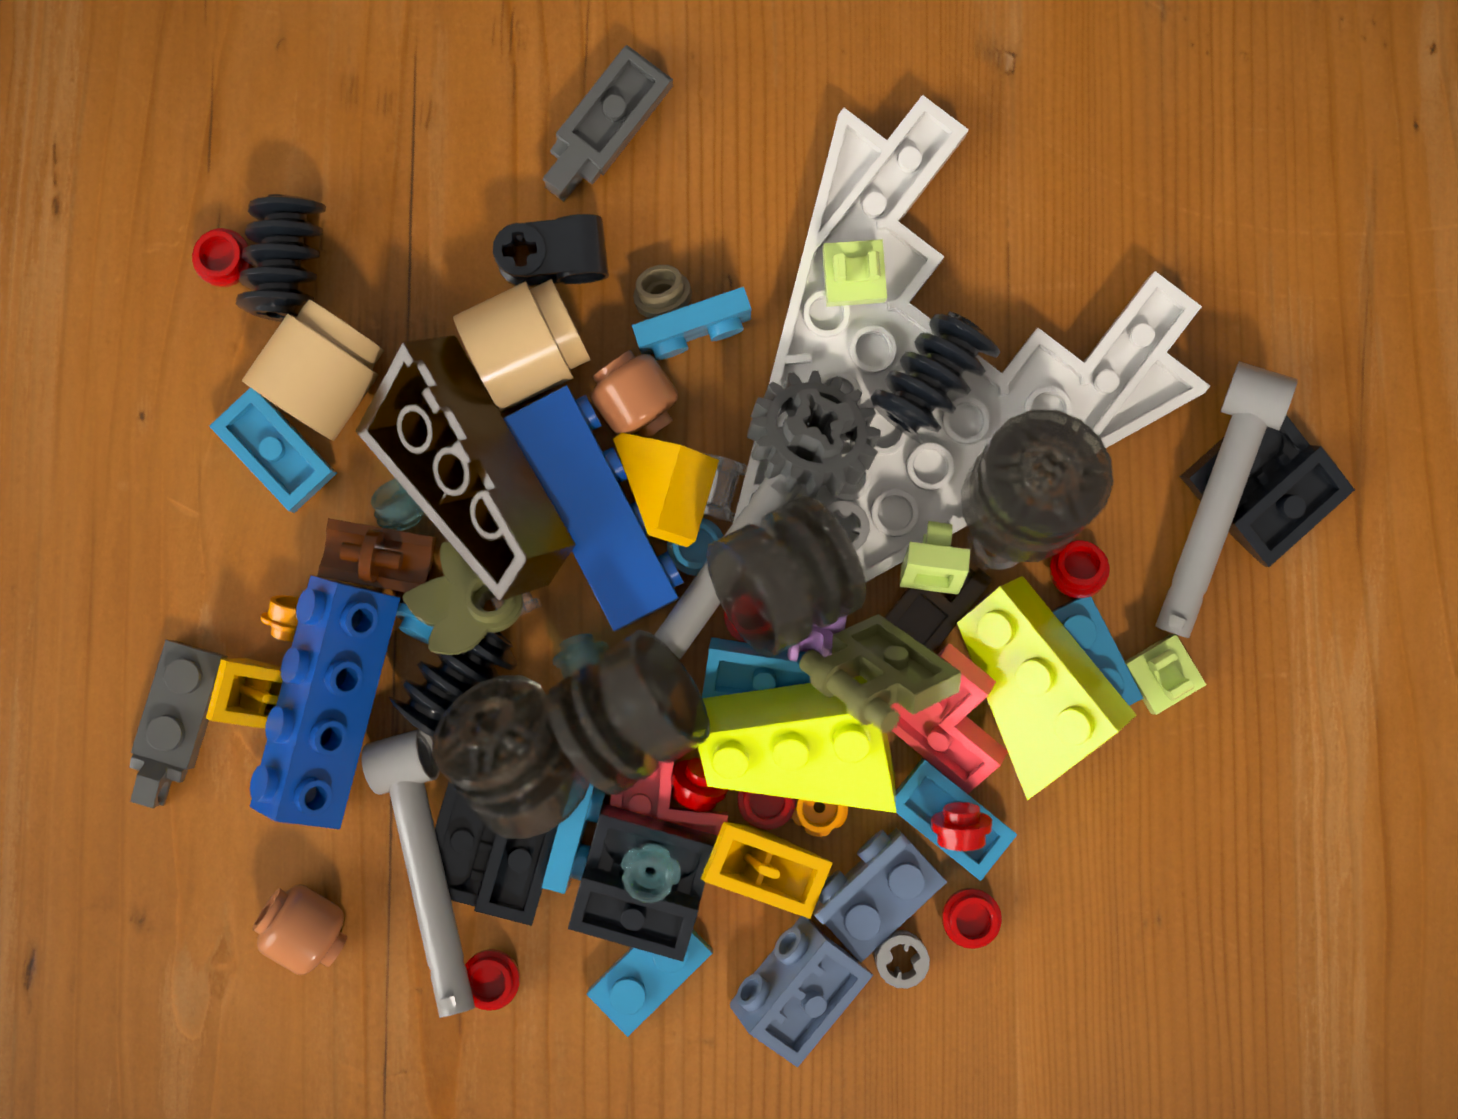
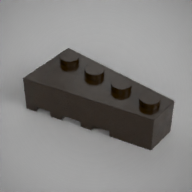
M453 335L403 342L360 421L356 433L499 601L549 586L576 544L458 339Z

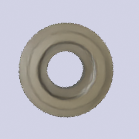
M657 265L648 268L637 278L633 298L640 314L648 318H654L686 307L692 298V290L688 279L677 268L670 265Z

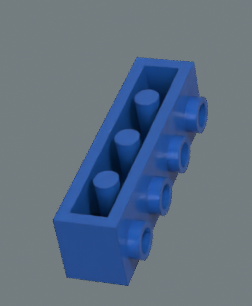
M566 385L503 418L576 545L572 552L613 631L618 632L679 600L680 598L674 587L684 583L668 551L659 556L655 553L647 537L648 533L636 501L630 504L619 484L626 480L627 476L613 447L602 451L592 432L602 425L586 394L575 400L572 392Z
M310 575L307 589L302 592L297 603L296 617L298 624L292 647L287 650L282 660L281 677L283 681L277 704L272 708L267 717L265 726L267 742L261 765L255 769L251 778L250 795L252 799L250 808L275 822L340 830L400 597Z

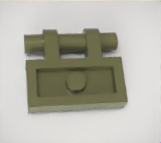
M879 614L833 634L831 655L824 657L818 651L812 649L802 656L799 664L800 669L810 676V681L814 688L827 697L836 696L847 704V712L862 725L873 724L884 733L893 730L900 718L898 711L890 705L897 702L914 715L958 693L960 690L961 671ZM860 675L868 682L860 684L854 677Z

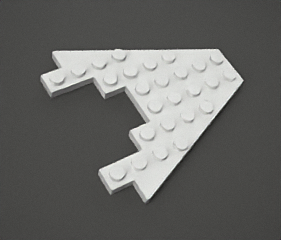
M924 95L920 97L888 140L846 108H843L839 113L769 382L770 384L774 381L783 387L788 374L794 372L802 383H807L812 371H818L821 383L830 385L831 381L838 376L842 378L840 391L846 395L857 389L862 392L857 406L860 409L874 408L876 414L870 427L881 430V436L874 447L878 451L869 470H865L860 482L855 487L846 482L840 494L833 496L828 491L826 485L820 487L816 498H809L806 485L801 484L803 488L781 519L775 523L773 530L755 554L813 598L833 601L903 562L909 542L922 543L923 535L927 534L928 521L952 524L953 534L1206 393L1210 387L1208 383L1167 353L1202 306L1155 271L1147 278L1084 362L1041 329L1037 328L1002 373L979 355L976 356L986 372L983 376L967 371L963 372L962 377L971 388V391L968 395L949 390L947 395L957 409L953 414L934 409L932 414L942 428L936 433L920 427L917 432L922 438L923 444L905 435L878 413L870 399L875 390H884L892 393L886 384V376L890 371L905 373L900 364L901 357L905 352L919 354L914 341L920 333L933 335L929 326L931 319L910 302L945 257L901 224L900 221L969 131V129ZM883 239L887 289L886 302L827 307L822 253L823 244ZM786 411L777 418V428L782 427L785 418L788 417ZM850 440L844 442L840 452L842 457L850 452ZM750 455L733 523L744 507L749 504L751 497L766 478L764 474L769 465L768 459L753 460ZM848 500L858 504L866 512L870 521V532L866 542L857 551L848 555H835L827 552L819 544L815 535V523L818 515L827 505L835 501ZM835 512L828 517L826 522L832 523L833 526L826 528V533L832 541L843 538L850 544L856 539L858 534L853 533L852 529L858 527V523L852 515L843 519Z

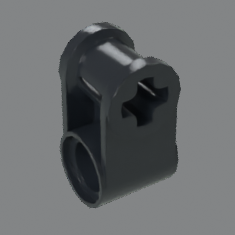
M576 214L560 217L555 220L514 223L507 225L499 231L493 242V254L500 273L508 283L514 286L525 281L529 287L538 286L552 279L554 284H586L604 280L609 276L603 218L598 215ZM526 245L530 253L527 256V265L522 267L516 266L513 259L516 256V247Z

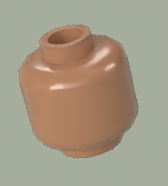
M628 350L593 375L592 378L597 385L591 392L592 403L614 434L619 435L622 432L634 435L639 432L642 437L650 438L673 421L667 411L676 404L678 392L653 356L640 354L635 357L632 351Z
M301 884L295 885L287 892L280 888L277 889L261 910L252 928L253 931L259 934L257 938L259 951L264 956L297 975H305L311 972L319 963L329 967L336 960L347 940V935L340 932L344 920L342 909Z

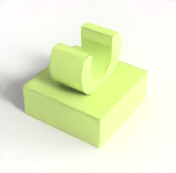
M883 239L823 244L822 253L827 307L886 302L887 289Z
M928 521L927 534L923 535L922 543L909 542L901 565L900 587L959 594L969 572L970 549L951 547L952 524Z
M1176 634L1164 637L1125 661L1150 714H1159L1207 685Z

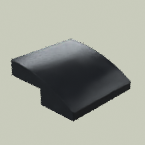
M1286 415L1280 430L1266 428L1229 533L1263 566L1270 567L1355 489L1323 447L1310 445ZM1224 437L1180 476L1200 501Z
M450 774L435 831L451 901L474 906L475 912L532 926L563 809L514 792Z
M603 803L568 929L683 962L706 884L701 877L718 836Z

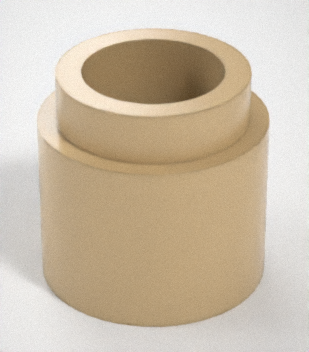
M552 279L531 289L525 281L453 316L466 350L488 393L501 413L573 379L570 370L591 360Z
M309 299L296 318L289 314L285 316L242 381L296 419L334 441L379 375L372 371V369L384 353V350L347 323Z

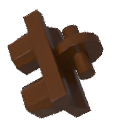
M328 518L325 549L317 577L408 592L429 581L437 538Z

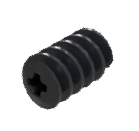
M270 194L267 197L250 201L248 212L259 221L247 224L245 235L256 244L245 247L242 251V258L246 263L255 268L242 270L239 274V282L253 291L237 295L236 305L240 309L260 318L282 322L287 314L294 318L298 316L295 313L297 306L305 305L309 299L314 302V297L298 290V285L317 280V274L301 267V261L317 259L320 256V251L304 244V238L322 235L323 229L307 221V215L324 213L326 210L324 204L308 198L282 194Z
M948 311L947 315L935 314L929 322L933 335L920 333L914 341L919 354L905 352L900 359L901 367L905 373L899 371L889 372L885 381L892 393L884 390H875L870 397L873 406L881 416L920 444L924 443L917 432L920 427L936 433L942 428L932 414L935 408L953 414L957 409L947 395L949 390L968 395L971 391V388L962 377L963 372L967 371L978 376H983L986 372L976 357L978 353L981 352L994 358L1001 353L992 339L977 325L954 312Z
M499 631L487 632L483 639L467 652L457 655L436 653L442 662L438 667L423 661L417 664L426 680L422 685L408 679H404L401 682L410 699L405 703L389 696L390 701L419 730L437 740L449 742L454 738V730L448 719L460 724H465L470 719V713L463 701L476 706H481L486 701V696L479 683L492 688H497L502 683L495 665L508 670H514L517 666V660L510 649L513 645Z

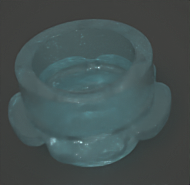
M392 479L380 486L371 498V505L375 510L374 516L378 519L377 524L381 528H394L398 531L407 530L415 526L423 518V510L396 479Z
M580 634L562 641L559 644L561 652L552 659L553 665L560 668L565 682L582 681L597 676L608 669L609 665L605 652L609 650V646L604 641H597L595 643L592 634Z
M649 843L644 845L643 849L632 848L624 855L621 862V868L624 870L622 881L631 897L640 902L655 903L670 894L672 885L679 882L681 870L678 861L669 857L668 849L658 844ZM653 867L656 873L653 875L645 872V869Z

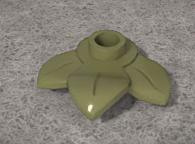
M443 542L440 548V561L444 576L423 583L403 595V601L410 612L419 621L434 627L429 638V650L445 655H457L473 649L487 632H498L510 627L519 618L523 608V597L521 594L505 599L503 605L495 611L487 612L483 610L485 603L496 597L450 542Z

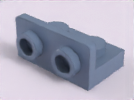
M897 827L889 835L884 830L874 834L857 852V855L862 860L845 876L840 870L831 874L825 881L813 911L814 916L820 923L825 924L860 963L947 883Z
M801 916L792 928L786 930L779 937L773 951L754 974L748 976L741 983L737 994L730 1002V1008L750 1035L796 1067H799L872 978L873 974L863 963H860L855 957L825 936L813 921Z

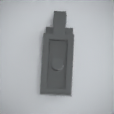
M628 45L624 46L557 131V141L550 150L551 154L557 158V161L543 177L546 185L545 188L565 202L583 178L593 185L601 174L604 175L672 89L673 79Z
M165 640L131 750L133 755L129 768L139 770L130 802L150 808H155L159 805L164 806L172 781L183 782L188 769L195 767L209 722L206 719L220 662L221 659H227L228 656L175 640Z

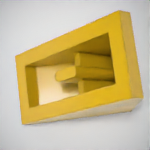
M621 432L613 440L648 535L689 547L696 541L719 460L680 444Z
M249 658L221 659L206 719L265 729L267 717L272 708L276 706L283 681L281 666Z
M723 822L701 879L712 885L811 919L833 863L763 829Z

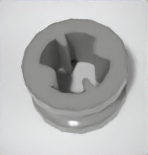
M848 500L835 501L827 505L820 512L815 523V535L819 544L827 552L835 555H848L857 551L866 542L870 532V521L866 512L858 504ZM837 512L843 519L850 515L856 519L858 527L853 528L852 532L858 535L852 543L848 544L843 538L832 541L828 537L826 528H831L833 525L826 521L831 514Z
M896 930L874 952V961L880 976L887 984L896 988L907 989L918 985L925 978L929 970L930 958L926 947L915 934L907 930ZM899 944L902 945L905 951H908L910 946L914 947L917 951L910 958L913 968L903 974L898 966H896L894 972L886 967L893 960L890 950Z

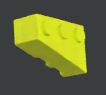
M1023 576L1000 586L957 622L972 662L996 681L986 698L1027 801L1113 737L1137 716Z
M862 676L854 677L860 684L868 682ZM811 683L701 698L695 737L708 787L897 813L895 772L887 733L880 731L873 724L862 725L847 712V704L836 696L827 697L814 688Z

